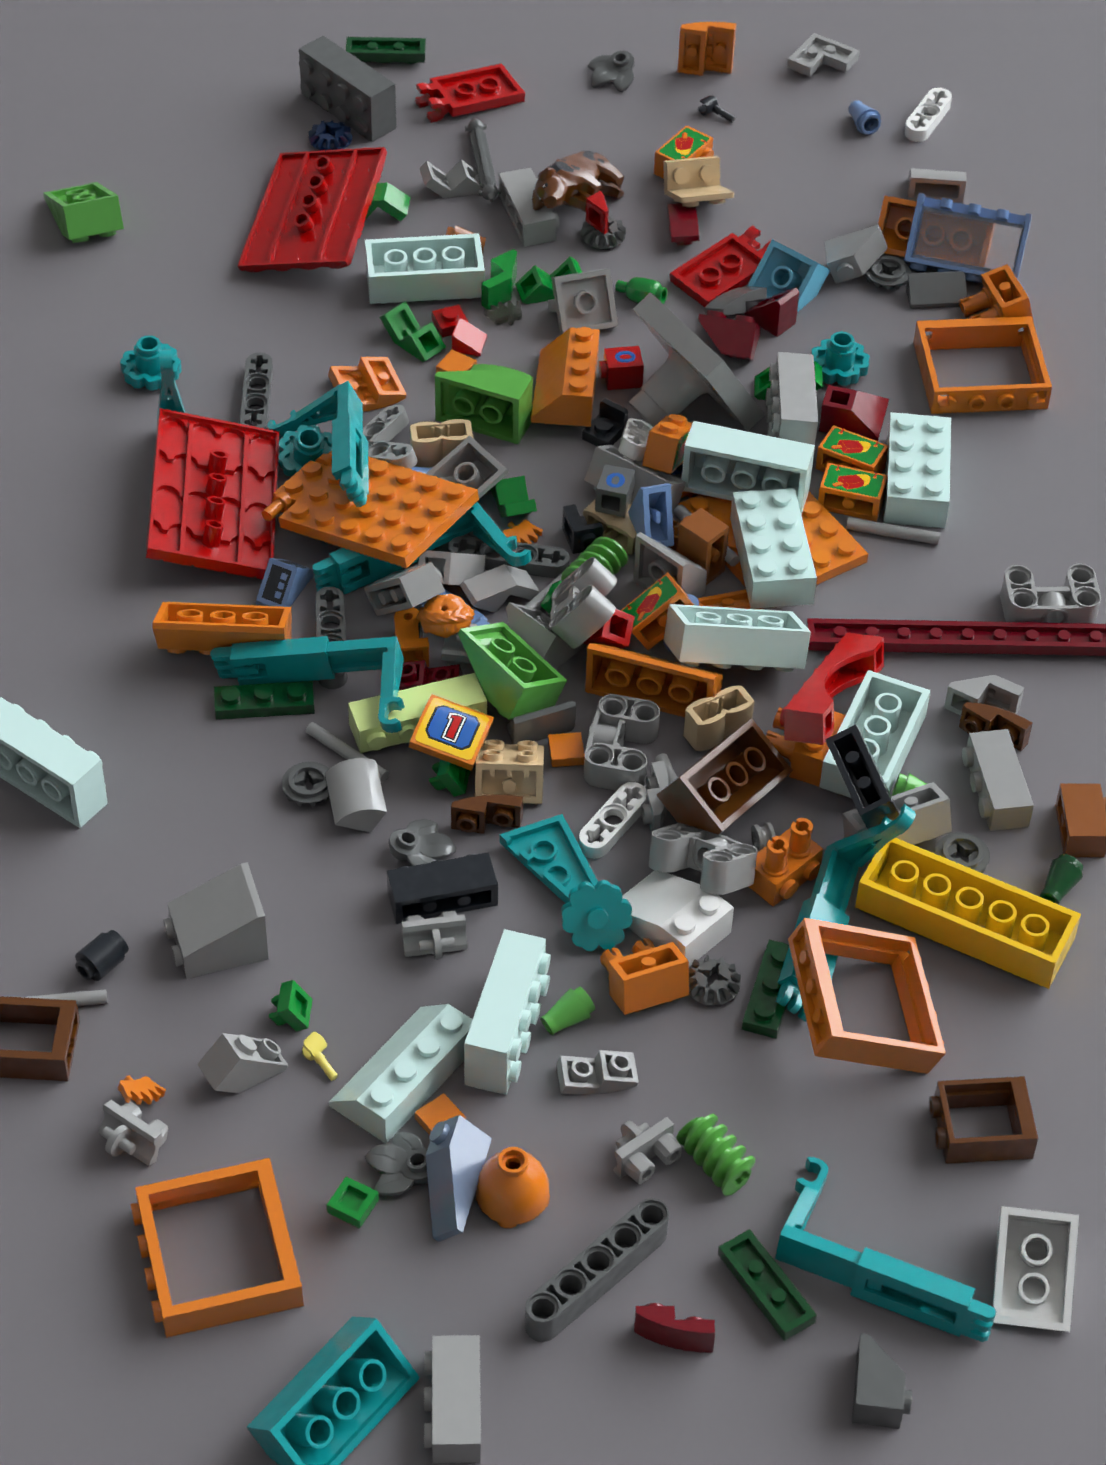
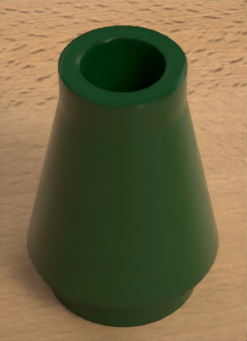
M1061 854L1058 858L1053 859L1040 897L1059 905L1065 895L1082 879V863L1068 854Z

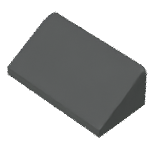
M964 272L908 274L906 293L910 308L960 306L959 299L967 297Z
M569 701L514 717L506 725L512 744H518L519 741L523 740L538 741L548 738L549 734H562L572 731L575 727L576 703L575 701Z

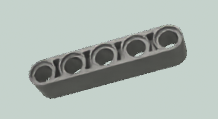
M654 1198L641 1201L528 1298L525 1306V1329L529 1337L540 1342L555 1338L661 1246L666 1240L668 1233L669 1210L666 1204ZM652 1221L656 1222L657 1224L650 1225L645 1222ZM627 1244V1245H630L631 1247H629V1248H623V1247H620V1246H618V1245ZM600 1267V1268H603L604 1270H603V1271H594V1270H592L591 1268ZM571 1290L577 1292V1294L568 1295L563 1292ZM539 1314H545L550 1317L547 1319H540L536 1316Z

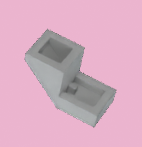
M460 160L447 174L428 161L419 168L424 185L443 198L479 194V190H482L477 170L463 160Z
M505 564L469 578L460 585L473 607L495 613L510 594L532 600L540 592L526 570Z
M997 675L951 682L948 686L944 708L961 715L963 705L966 702H973L998 707L1017 714L1020 710L1024 687Z

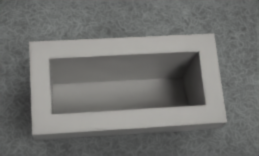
M910 168L908 175V200H917L918 194L923 193L925 197L940 200L947 198L955 203H963L967 182L966 172Z
M353 758L337 763L325 773L335 825L371 833L387 812L376 760Z

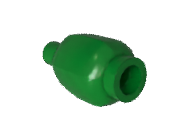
M634 277L628 282L618 280L615 285L616 291L625 293L627 298L637 304L650 292L663 304L668 295L666 287H662L658 281L648 278Z

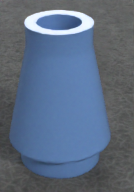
M858 100L853 101L849 105L848 111L860 133L873 134L880 128L881 116L877 110Z

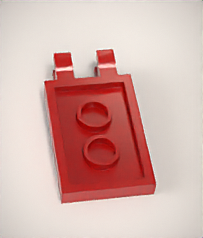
M502 63L430 78L429 84H416V89L419 93L424 94L415 98L419 108L429 105L432 109H435L434 111L427 112V118L431 123L441 120L447 113L455 117L516 104L525 100L524 90Z
M749 227L739 237L731 233L670 272V282L703 307H706L723 293L739 287H745L749 284L771 241L758 250L760 243L755 239L761 235V231L756 227Z

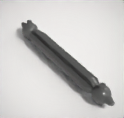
M473 118L465 126V131L470 132L478 178L482 190H479V196H483L486 200L493 202L498 194H501V188L496 187L490 151L484 129H487V124H483L482 121Z

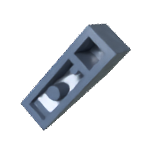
M461 1115L437 1123L429 1136L430 1144L426 1153L432 1234L433 1238L438 1242L463 1233L479 1182V1174L492 1140L490 1136Z

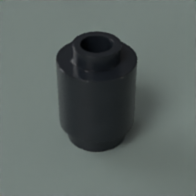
M116 931L102 932L76 953L77 963L75 967L83 978L100 981L125 959V954L129 951L128 945Z

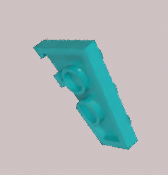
M563 814L499 834V843L565 904L570 902L569 891L578 887L584 881L592 883L594 887L598 883Z

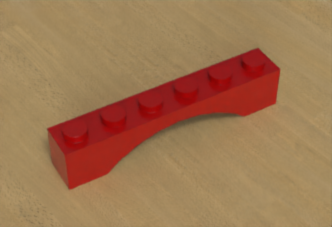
M846 633L839 643L835 644L834 649L829 655L825 656L820 666L815 668L811 677L803 683L802 688L797 694L793 695L788 705L782 708L780 725L784 727V740L818 745L825 744V739L829 738L834 732V700L832 698L843 690L862 683L868 670L879 673L883 669L884 637Z

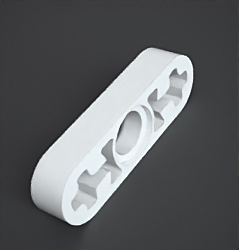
M933 88L926 94L906 121L905 137L914 142H922L931 135L950 109L951 92L944 88Z
M629 418L624 428L618 451L630 459L643 461L649 431L653 427L642 420Z
M627 782L621 785L579 833V846L585 857L598 859L605 856L641 816V804L646 802L647 790L642 784ZM630 799L631 801L627 804L626 808V800ZM614 815L620 817L623 821L612 825L608 824L604 819ZM600 835V842L595 841Z

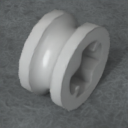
M765 822L763 827H759L758 824L751 827L752 843L757 848V852H759L775 836L774 828L770 822Z

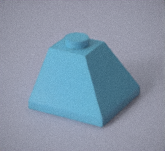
M772 239L748 286L767 287V298L797 287L799 291L797 312H799L818 295L830 269Z

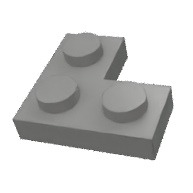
M813 33L788 58L787 68L807 76H811L822 64L847 72L859 60L860 51Z

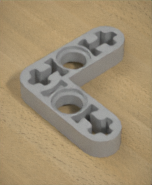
M392 405L382 410L363 427V434L368 440L369 457L412 469L418 461L413 447L409 444L390 442L409 423L407 413L402 405Z

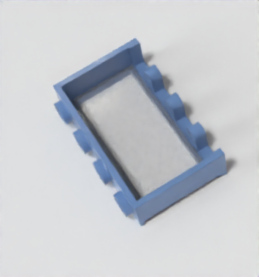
M919 193L904 261L910 264L911 270L926 272L927 268L936 269L938 272L963 271L964 275H966L965 280L982 283L981 274L1008 264L1018 279L1032 214L1018 215L1009 213L1005 209L992 210L982 208L978 204L970 203L966 205L955 203L951 199H934Z

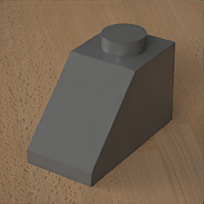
M860 1333L856 1354L852 1423L900 1429L903 1414L910 1415L912 1390H905L906 1374L869 1334Z

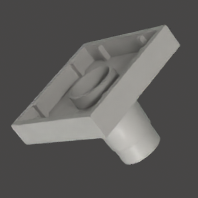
M651 292L633 308L669 354L666 362L629 401V404L648 424L654 427L666 415H679L702 394L710 395L747 431L765 415L724 360Z

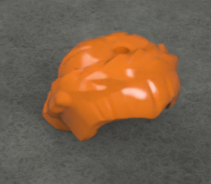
M454 594L437 595L427 600L424 607H420L416 618L421 622L424 633H432L448 638L457 634L460 628L470 627L475 613L474 609H471L461 597Z

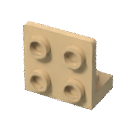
M709 156L663 161L664 193L673 198L674 202H680L685 207H694L699 205V201H709L710 204L726 203V199L734 198L733 191L720 185V157Z
M497 739L486 740L476 759L475 796H522L523 803L542 804L544 746L530 740L519 741L518 744H504V741Z

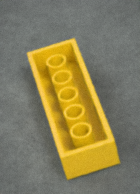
M898 838L889 841L873 857L859 881L855 908L1047 989L1050 988L1075 940L1081 914Z

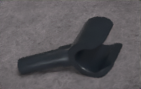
M707 96L700 100L703 105L699 106L698 110L702 115L714 112L731 123L735 120V116L719 106L715 96Z

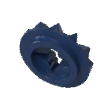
M331 120V122L326 123L321 121L320 125H313L312 130L309 131V142L320 151L344 149L352 142L351 129L345 126L343 122L335 123Z

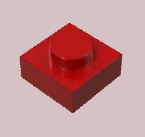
M459 304L432 311V321L442 338L452 335L458 318L469 322Z

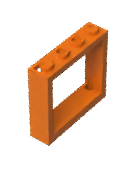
M1032 316L924 320L916 322L913 344L931 414L1048 409L1052 384ZM931 331V334L926 335L925 332ZM1021 346L1032 383L939 388L930 350Z
M804 918L788 938L814 1055L816 1057L928 1074L946 1052L915 937ZM825 954L891 965L911 1042L843 1031Z
M270 1158L135 1187L137 1203L130 1204L135 1226L142 1225L144 1234L137 1236L141 1258L149 1257L151 1267L144 1268L148 1291L156 1290L158 1300L151 1301L155 1323L163 1321L166 1338L304 1306L302 1284ZM259 1187L281 1281L172 1305L152 1211Z

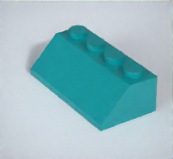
M352 1316L246 1428L268 1457L278 1465H340L419 1380L420 1376L377 1318Z

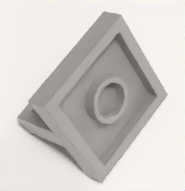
M610 268L552 277L555 299L548 300L549 312H557L560 335L569 328L589 327L591 329H605L619 326Z

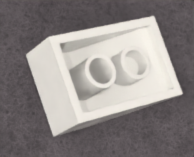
M654 870L622 896V898L630 902L632 907L631 916L633 923L628 928L643 940L644 938H649L655 947L674 942L689 961V967L694 959H700L731 933L734 907L719 895L702 891L700 884L678 876Z
M1006 1206L1000 1208L992 1306L996 1310V1315L993 1323L1070 1332L1079 1215Z

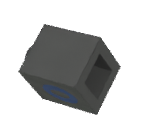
M605 464L596 488V512L620 517L626 516L634 494L636 470Z

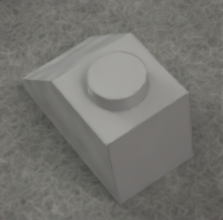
M879 224L824 241L826 262L835 284L863 276L888 249Z

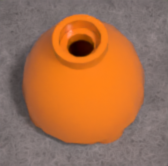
M508 1147L496 1153L483 1165L476 1188V1201L481 1211L492 1220L497 1221L498 1225L503 1228H513L517 1224H523L535 1219L548 1206L550 1202L549 1179L542 1164L530 1153L518 1147Z

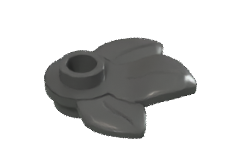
M618 51L612 55H601L592 59L587 65L589 69L593 70L591 77L592 86L598 87L613 82L618 91L624 92L634 80L632 69L635 61L633 55L627 51Z
M427 819L412 821L406 829L394 831L389 838L391 854L400 861H408L410 866L436 861V859L453 855L456 852V846L449 837L437 832L438 824Z
M397 1132L393 1138V1144L377 1145L366 1154L365 1159L368 1164L382 1173L374 1189L379 1192V1195H400L406 1193L413 1184L422 1185L428 1183L426 1153L428 1149L423 1147V1143L417 1135L409 1132Z

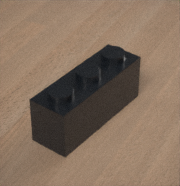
M856 724L825 739L867 829L880 825L884 816H887L892 821L895 820L900 813Z
M489 852L469 854L465 857L443 861L436 860L431 863L387 870V890L396 924L406 921L408 916L420 915L424 919L438 917L442 912L455 911L460 913L498 906V882Z

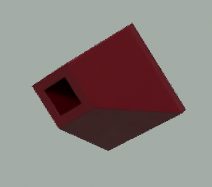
M707 310L706 315L699 314V322L721 354L753 361L761 333L760 326L755 323L756 320L743 315H736L735 320L728 319L727 315H724L723 312Z
M828 385L822 403L819 431L828 433L834 425L878 441L889 399L857 390Z

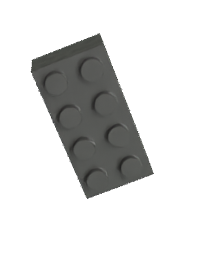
M321 36L299 48L300 89L305 97L314 101L371 142L396 129L395 83L325 36Z

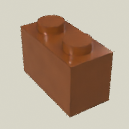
M702 508L692 515L684 517L678 527L677 552L694 563L699 564L707 571V585L725 571L729 526Z
M1060 783L1055 807L1063 854L1073 857H1105L1106 797H1103L1101 783Z

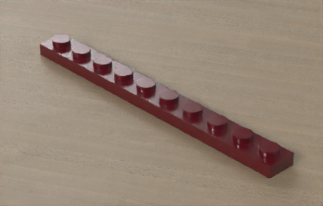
M807 618L806 627L811 631L808 651H832L835 644L839 643L846 633L884 637V652L1106 656V624Z

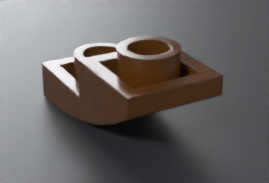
M966 702L962 707L959 728L968 734L1008 729L1014 748L1022 751L1028 745L1033 722L998 707Z
M483 795L452 802L451 829L484 834L487 823L501 827H521L523 818L522 796Z

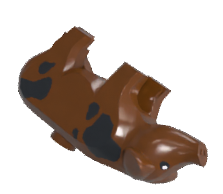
M581 151L558 159L538 174V180L532 194L533 210H540L544 206L552 209L564 204L586 212V198L599 191H602L603 195L620 199L624 196L623 190L620 189L624 175L616 167L612 166L606 157L593 151Z

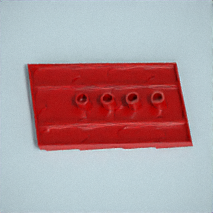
M385 147L280 153L237 267L240 271L261 272L272 269L287 271L294 268L313 270L319 267L339 269L349 266L352 263L357 241L361 237L367 211L372 204L377 182L380 181L387 155Z
M160 408L156 428L146 558L159 561L162 559L170 563L187 566L194 565V567L219 572L226 571V573L252 578L255 576L258 579H263L269 559L274 558L276 516L271 521H266L261 513L272 503L273 493L277 490L279 431Z

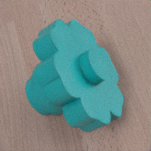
M836 332L830 339L822 340L820 346L812 348L811 355H814V361L823 368V381L827 384L835 382L842 386L856 384L859 382V377L868 374L870 356L864 353V346L854 341V337L848 332Z
M155 336L141 337L134 346V351L124 352L123 358L120 360L121 372L124 373L125 382L131 384L134 388L145 386L150 391L160 389L161 369L159 350L171 349L174 379L177 380L182 371L181 360L178 358L177 350L166 343L162 344Z
M300 425L297 428V432H285L283 438L278 443L280 453L278 465L283 469L286 476H293L310 460L315 462L322 454H328L332 450V434L330 432L321 433L317 425Z
M601 880L594 887L592 883L584 881L578 887L569 891L570 902L561 907L562 927L566 932L571 933L574 945L582 947L587 951L595 950L598 945L605 950H610L615 944H619L624 940L623 929L630 927L633 923L631 916L632 907L627 899L622 898L623 895L619 886L611 884L606 880Z

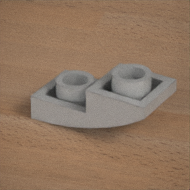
M665 760L652 762L651 776L646 777V802L641 804V817L644 825L649 824L651 833L654 830L663 828L667 808L656 796L668 786Z
M599 1050L595 1058L560 1056L556 1063L561 1094L582 1095L615 1092L636 1087L639 1083L633 1052Z

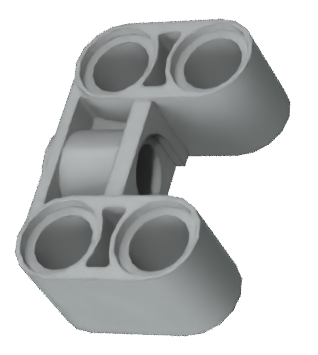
M595 557L587 559L557 586L551 596L552 608L549 628L572 649L579 647L613 616L616 607L605 596L613 589L617 578Z
M1081 563L1073 564L1068 568L1063 587H1036L1030 569L1022 565H1012L1005 570L1000 593L1006 622L1095 623L1101 602V594L1094 569Z
M617 694L605 695L599 700L594 721L589 729L584 755V779L589 785L615 791L627 782H637L645 787L647 774L646 755L640 750L623 747L624 741L648 744L657 739L659 734L660 708L655 702Z
M676 823L652 831L648 866L655 871L665 873L676 872L690 867L701 872L700 889L709 894L723 895L754 884L758 850L752 845L738 842L728 836Z

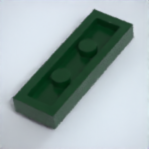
M347 37L346 51L362 62L425 63L426 38Z
M313 681L214 687L216 720L315 714Z
M769 939L742 1021V1030L777 1038L787 1004L781 1006L776 1002L781 986L778 980L789 944Z
M750 1229L718 1247V1256L784 1341L816 1323L817 1314Z

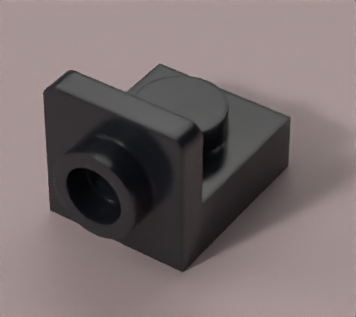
M603 398L600 401L599 414L591 421V427L586 426L582 430V439L595 446L614 445L622 437L628 421V410L619 404Z
M575 504L563 506L562 529L573 554L584 552L596 538L603 537L604 528L602 523L587 525L585 516H580Z

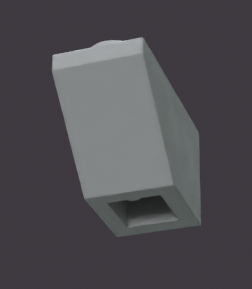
M426 550L419 556L418 565L432 562L433 566L440 571L443 584L461 585L463 581L484 573L486 555Z
M227 1033L220 1035L197 1064L215 1091L241 1093L285 1071L289 1066L280 1054V1047L274 1041L268 1038L260 1039Z

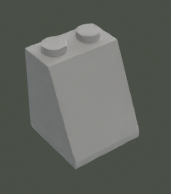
M248 862L237 865L167 903L169 918L163 919L167 939L174 938L176 945L171 946L176 967L182 965L186 979L269 959L265 914Z

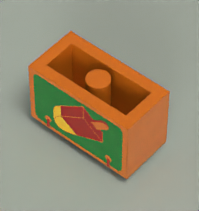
M686 125L655 151L654 175L664 179L663 161L714 156L713 137Z
M666 415L649 431L642 466L672 474L683 463L684 447L692 422L687 421V418L682 415Z
M833 425L818 446L815 469L825 472L827 463H833L881 474L886 466L888 445Z
M827 463L819 488L818 501L829 512L877 522L885 496L888 475Z
M668 572L620 610L635 616L632 633L648 651L664 638L669 604L694 605L685 591Z

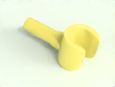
M312 1032L303 1042V1056L319 1064L330 1081H333L338 1075L321 1053L326 1049L327 1043L319 1033Z

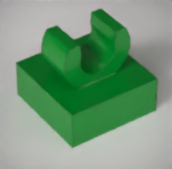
M441 759L440 762L432 765V769L437 776L429 778V782L436 790L447 788L454 797L466 793L470 770Z
M294 980L281 983L279 995L271 999V1003L277 1008V1011L270 1013L269 1018L279 1026L288 1023L296 1032L308 1029L313 999Z
M346 1176L327 1203V1213L360 1229L379 1201V1192Z

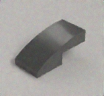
M745 286L725 292L705 307V314H707V310L723 312L724 315L746 313L745 301L767 299V287Z

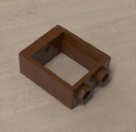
M0 996V1022L57 1025L51 1052L0 1049V1078L69 1081L80 1024L76 1000Z
M1025 1076L937 1081L935 1095L929 1097V1112L931 1118L937 1119L938 1127L935 1129V1142L937 1149H943L945 1164L1033 1159L1039 1138ZM1007 1105L1013 1135L955 1138L949 1108Z

